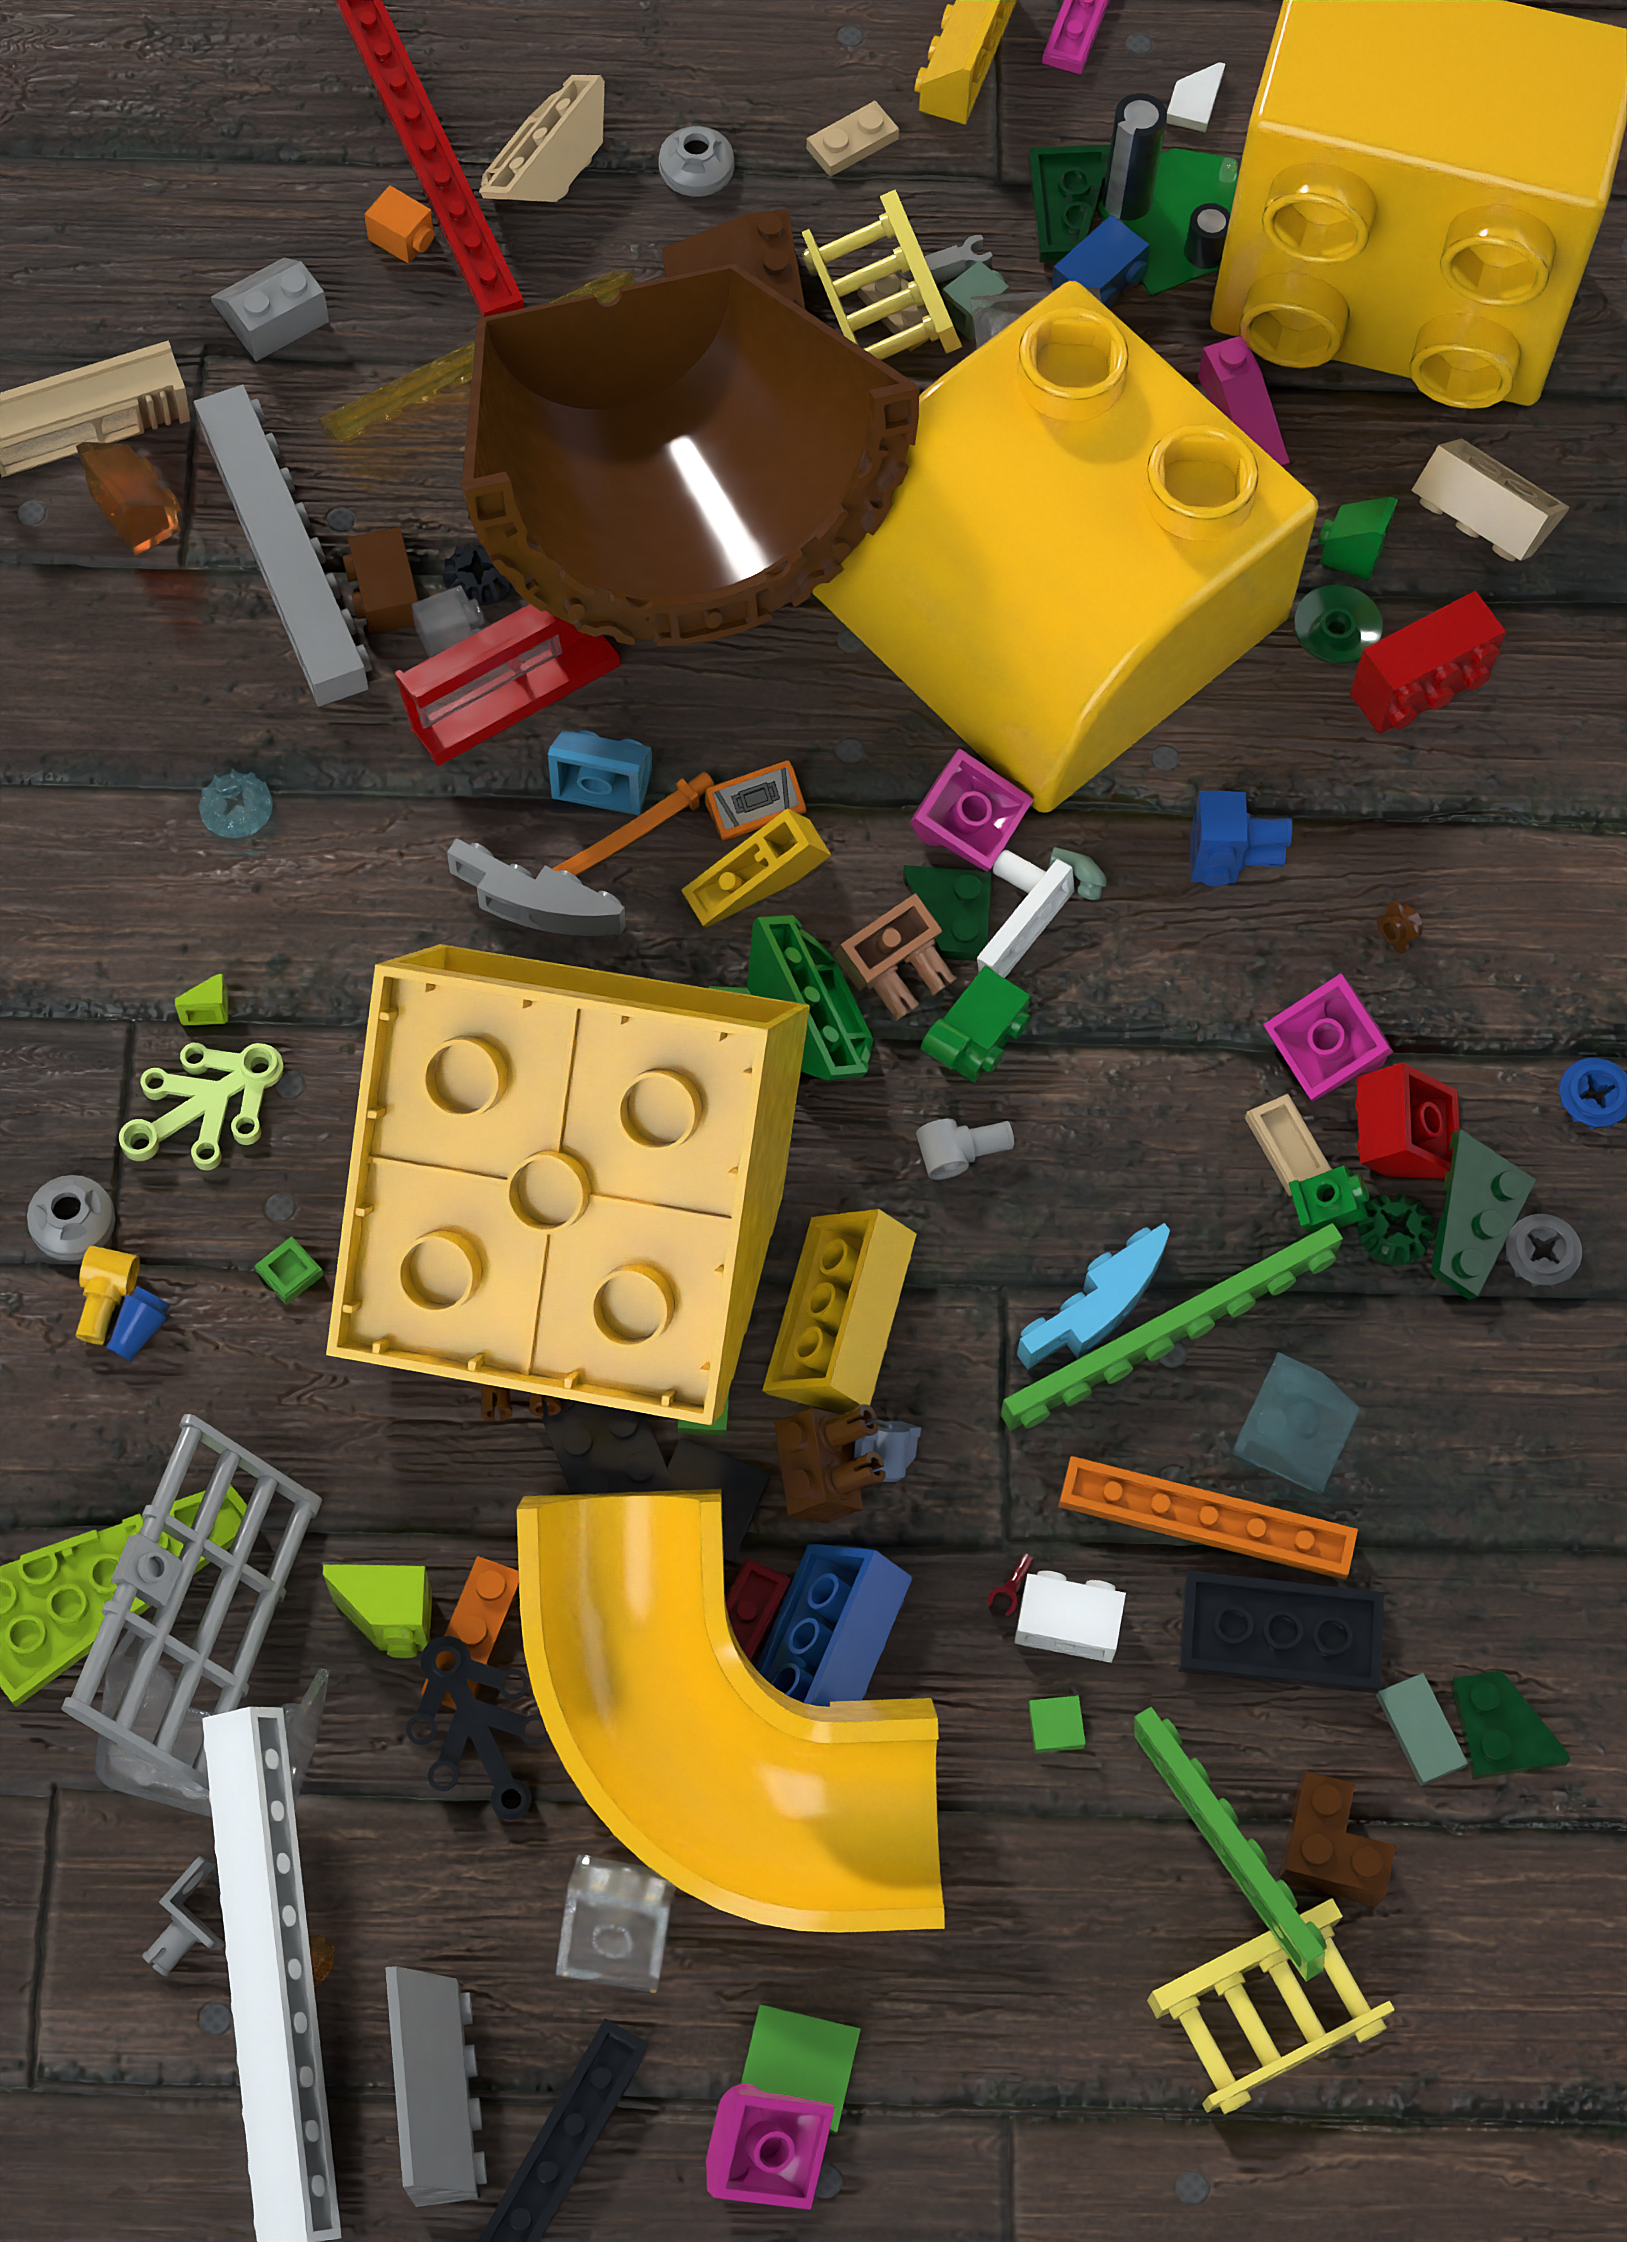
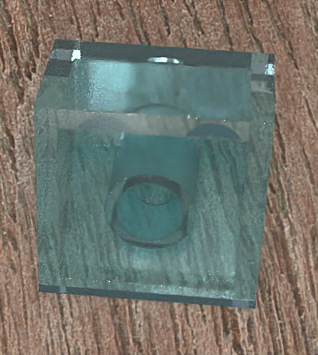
M1278 1352L1239 1434L1232 1453L1321 1495L1360 1408L1324 1373Z

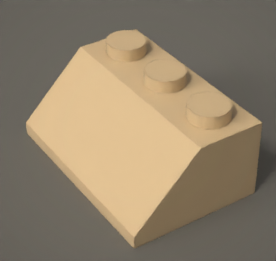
M1462 438L1438 445L1411 490L1422 497L1419 502L1425 508L1439 515L1445 512L1458 520L1455 524L1458 529L1474 538H1478L1479 535L1483 536L1494 544L1492 550L1509 561H1515L1516 558L1522 561L1531 557L1570 508Z

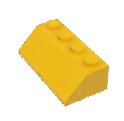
M956 0L954 5L948 4L946 6L941 23V29H944L941 37L936 35L933 37L928 52V60H930L928 68L921 67L916 78L914 91L920 93L919 111L966 125L1017 0Z
M880 1209L811 1217L762 1389L763 1392L768 1395L834 1412L851 1411L863 1404L870 1406L906 1271L911 1259L917 1235L915 1232Z

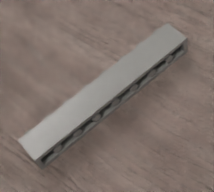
M242 384L195 400L194 406L200 429L317 706L320 707L368 690L365 672L372 670L368 654L363 644L359 646L354 644L351 635L356 634L353 619L347 608L341 611L336 600L341 598V594L333 573L325 575L320 564L326 563L322 547L317 537L312 539L308 537L305 529L311 526L307 512L302 502L297 504L293 502L290 495L296 492L293 480L287 467L282 469L278 467L276 459L281 458L279 448L273 434L265 435L261 425L266 424V420L258 399L250 400Z

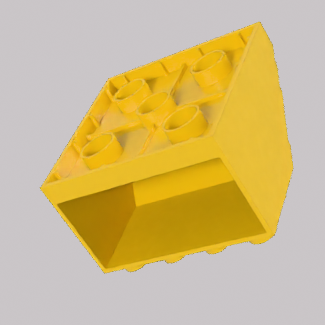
M442 944L375 964L326 1355L712 1425L724 1412L730 1384L734 1378L744 1334L747 1332L769 1241L773 1234L783 1195L810 1005Z

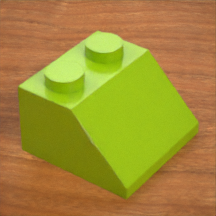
M323 1564V1576L332 1601L379 1651H387L388 1656L395 1658H412L417 1656V1651L424 1650L430 1642L432 1590L425 1566Z

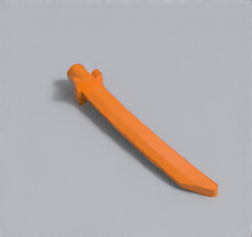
M704 771L689 783H686L682 778L676 783V791L601 841L552 869L557 872L565 870L575 876L580 875L649 833L685 807L689 806L694 811L700 806L699 797L705 793L707 788L714 786L713 780Z

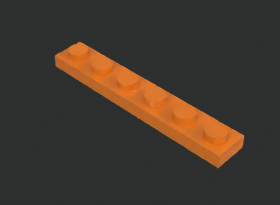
M1074 1456L1070 1457L1058 1506L1346 1580L1348 1577L1358 1529Z

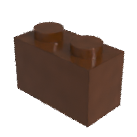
M400 526L348 537L351 554L342 556L348 582L357 581L359 592L351 593L357 620L366 618L369 635L422 624L418 598Z

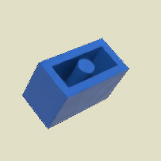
M1111 215L1053 267L1052 292L1068 281H1077L1110 309L1117 301L1119 293L1129 284L1134 286L1139 283L1147 273L1149 267L1147 264L1149 244L1115 216Z

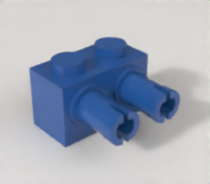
M1200 791L1189 833L1191 882H1203L1208 886H1223L1228 883H1236L1239 871H1242L1244 866L1283 868L1286 858V847H1290L1292 840L1291 818L1250 817L1246 807V792Z

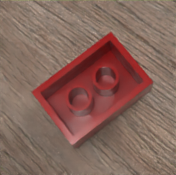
M1475 590L1364 648L1350 695L1378 734L1393 727L1396 730L1402 729L1409 725L1419 713L1430 707L1432 710L1440 709L1449 703L1455 694L1468 688L1472 691L1484 685L1491 677V670L1496 658L1500 654L1499 649L1506 630Z

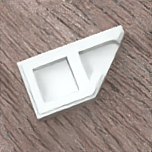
M1219 62L1176 82L1167 111L1166 123L1206 132L1223 77L1224 63Z

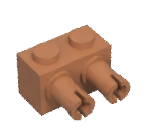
M916 893L840 944L833 953L858 991L860 992L866 987L868 989L874 988L894 1016L895 1021H898L905 1014L910 1013L920 1005L896 973L899 969L897 965L903 961L906 964L912 963L931 990L933 996L957 980V977L952 974L933 947L936 943L934 939L942 930Z

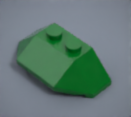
M794 915L757 917L752 927L747 988L752 996L810 1005L801 1072L824 1080L863 1077L868 1071L867 1063L871 1055L873 1037L836 960L814 937L801 929L802 924Z

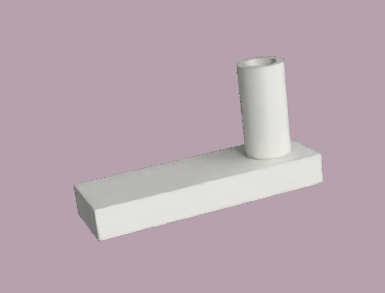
M1008 850L1000 853L994 863L993 873L1029 894L977 957L979 972L986 966L1005 978L1074 893L1073 869L1070 865L1059 859H1056L1046 872Z

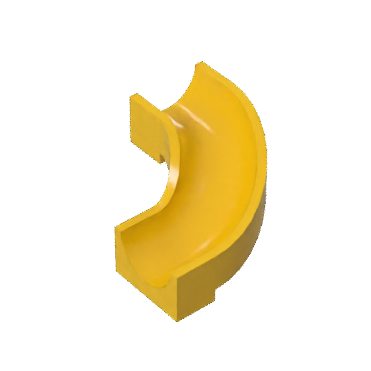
M721 1489L523 1496L517 1507L519 1594L524 1654L532 1690L546 1730L565 1769L587 1803L611 1832L648 1867L679 1889L719 1910L756 1923L796 1931L838 1933L945 1929L936 1793L937 1739H939L938 1717L932 1699L830 1702V1707L802 1703L790 1698L771 1685L746 1657L737 1641L728 1617L725 1601Z

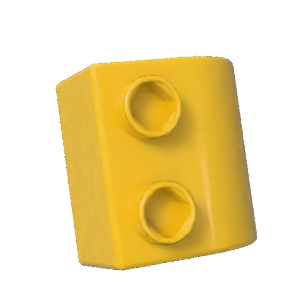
M1068 281L950 369L919 395V420L915 445H909L905 460L909 468L903 483L897 486L891 495L892 507L875 534L867 533L858 546L841 563L844 570L829 583L817 585L812 590V593L1001 777L1034 798L1031 806L1035 810L1046 813L1060 805L1288 619L1318 512V501L1314 495L1082 284L1077 281Z

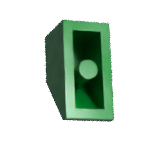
M1389 496L1341 505L1335 520L1326 519L1317 542L1324 546L1320 563L1369 581L1383 550L1398 499Z

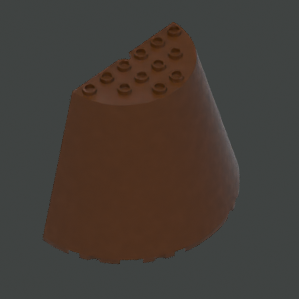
M735 263L619 288L618 296L609 303L598 301L593 293L477 318L461 483L467 512L477 537L489 555L491 562L499 573L505 576L514 586L515 591L541 612L545 610L575 625L577 631L594 637L602 634L610 635L617 642L635 645V639L653 640L657 646L689 645L717 640L747 631L773 620L770 613L790 602L796 607L807 600L817 585L829 583L844 570L841 563L858 546L867 533L875 534L893 505L891 495L894 489L903 483L909 468L905 460L909 445H915L919 420V388L916 383Z

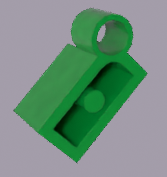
M984 966L943 1019L937 1020L931 1027L920 1048L949 1069L957 1071L975 1083L984 1070L990 1074L998 1066L1005 1053L1002 1047L1011 1036L1018 1039L1028 1026L1032 1017L1028 1014L1031 995Z

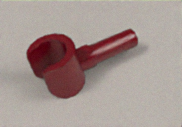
M1024 1554L1004 1587H997L992 1590L988 1597L989 1610L996 1597L1005 1595L1012 1601V1605L1007 1610L1005 1618L1014 1615L1017 1610L1016 1594L1034 1561L1032 1557Z

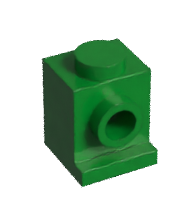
M1344 1165L1303 1181L1296 1179L1288 1182L1300 1224L1311 1234L1331 1223L1339 1229L1368 1218L1364 1202L1369 1201L1366 1184L1360 1174L1355 1175ZM1335 1192L1334 1197L1330 1201H1324L1323 1196Z

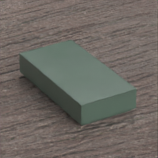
M1424 1673L1377 1693L1376 1697L1420 1787L1467 1766L1468 1762Z

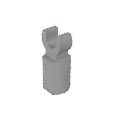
M974 235L965 240L961 247L955 245L924 256L935 283L939 284L960 276L979 260L988 268L991 267L993 255L991 252L983 255L973 253L983 248L982 235Z

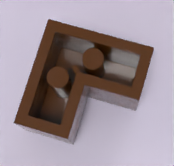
M1305 1771L1296 1787L1277 1881L1281 1879L1288 1885L1377 1907L1387 1894L1396 1845L1346 1833L1355 1783Z

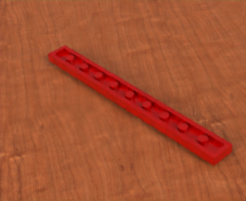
M335 0L336 6L481 317L524 309V299L383 1Z

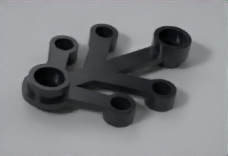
M441 1636L435 1638L426 1645L421 1655V1669L428 1679V1683L417 1714L407 1723L406 1734L410 1741L416 1745H427L434 1740L437 1734V1726L434 1719L448 1689L455 1703L456 1711L440 1757L428 1771L430 1785L442 1792L449 1791L455 1787L459 1779L457 1767L468 1735H470L495 1788L491 1795L493 1810L499 1817L505 1820H517L523 1817L530 1809L532 1801L531 1792L525 1783L512 1778L488 1725L521 1736L523 1741L531 1746L544 1744L548 1740L549 1734L545 1727V1734L541 1739H529L525 1733L527 1724L531 1721H539L544 1725L542 1716L531 1715L526 1717L479 1701L474 1698L466 1679L497 1688L501 1695L508 1700H518L527 1693L529 1686L528 1678L518 1669L504 1671L472 1660L467 1646L455 1637ZM442 1652H450L456 1658L455 1666L449 1671L440 1670L436 1665L437 1656ZM510 1675H517L523 1680V1688L517 1694H509L504 1689V1680ZM418 1720H425L431 1725V1734L426 1739H416L412 1734V1726ZM440 1766H447L453 1771V1780L446 1786L436 1784L433 1778L435 1770ZM514 1789L520 1793L521 1803L517 1808L507 1809L502 1805L501 1797L506 1790Z

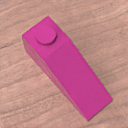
M1241 336L1203 347L1198 379L1209 401L1283 468L1289 467V458L1264 378L1251 349Z

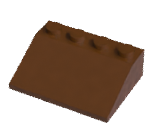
M788 209L744 214L662 248L666 278L735 263L805 310Z

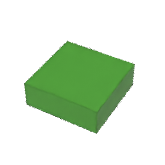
M292 1236L255 1265L256 1272L286 1305L324 1275L319 1265Z
M1079 1695L1029 1701L1028 1709L1035 1754L1085 1748L1086 1743Z

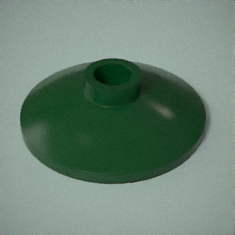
M1326 585L1314 589L1300 601L1294 615V631L1301 646L1313 657L1331 664H1350L1360 661L1363 649L1380 641L1383 630L1382 616L1373 600L1360 590L1345 585ZM1338 629L1342 634H1334L1329 630Z

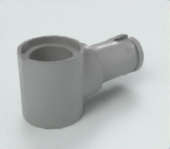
M940 1119L927 1123L916 1131L929 1178L932 1180H942L957 1176L967 1170L969 1163L975 1161V1157L1012 1150L1014 1146L1013 1131L1008 1121L969 1129L966 1125L957 1127L956 1121L953 1119Z

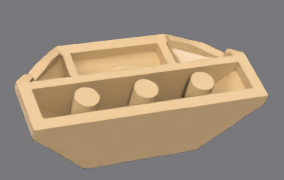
M571 75L563 83L564 87L561 90L550 95L527 118L484 172L481 181L482 187L479 190L483 198L557 202L567 194L570 184L580 171L591 163L592 156L603 143L605 81L601 75Z

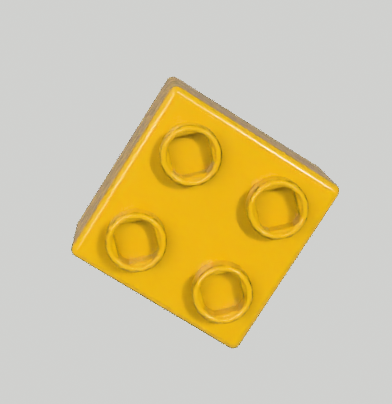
M1283 0L1249 121L1210 314L1212 328L1219 333L1236 337L1241 336L1254 353L1264 360L1281 366L1302 369L1317 367L1330 360H1336L1411 378L1418 389L1434 401L1450 407L1477 409L1490 407L1500 401L1523 406L1535 404L1541 396L1609 202L1627 124V29L1504 0Z

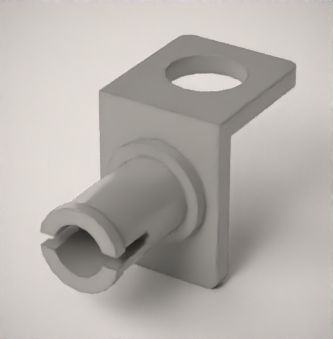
M199 1856L159 1901L172 1914L170 1917L173 1922L148 1951L142 1954V1957L149 1964L153 1962L154 1965L152 1967L165 1977L171 1973L172 1968L196 1941L215 1950H221L225 1946V1943L183 1905L186 1899L215 1867L216 1864L209 1858Z

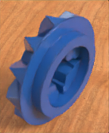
M1586 1058L1575 1062L1565 1071L1558 1087L1561 1098L1560 1108H1565L1569 1112L1572 1122L1580 1121L1588 1125L1590 1130L1605 1126L1610 1129L1616 1123L1626 1118L1627 1074L1618 1065L1601 1058ZM1589 1085L1593 1086L1596 1092L1609 1091L1603 1097L1601 1105H1598L1595 1099H1581L1587 1094Z

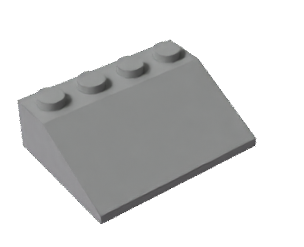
M398 1966L385 1967L403 2188L415 2207L479 2199L478 2185L487 2184L484 2151H474L473 2131L482 2130L480 2099H470L468 2078L477 2077L478 2075L475 2045L465 2046L464 2025L473 2024L470 1992L461 1993L456 1978Z

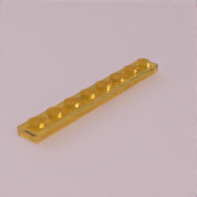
M616 269L552 302L594 293L598 301L609 303L618 296L619 288L635 285V282L630 272ZM475 340L319 418L318 421L324 434L336 440L341 439L342 442L355 439L365 432L364 426L376 420L382 423L400 416L403 413V406L415 400L417 403L430 401L441 394L439 388L453 381L455 384H462L472 380Z

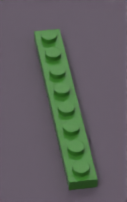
M1331 1223L1003 1400L1000 1414L1010 1431L1022 1424L1026 1429L1036 1426L1050 1415V1409L1065 1402L1067 1406H1071L1082 1401L1092 1392L1091 1387L1104 1380H1107L1109 1384L1115 1383L1127 1376L1133 1370L1132 1365L1145 1358H1148L1149 1361H1155L1168 1354L1174 1348V1342L1189 1335L1190 1339H1196L1206 1334L1215 1326V1320L1228 1313L1231 1317H1237L1245 1313L1255 1305L1256 1298L1269 1291L1273 1296L1284 1292L1296 1282L1295 1277L1308 1270L1316 1274L1328 1268L1337 1259L1336 1254L1343 1237L1335 1225Z

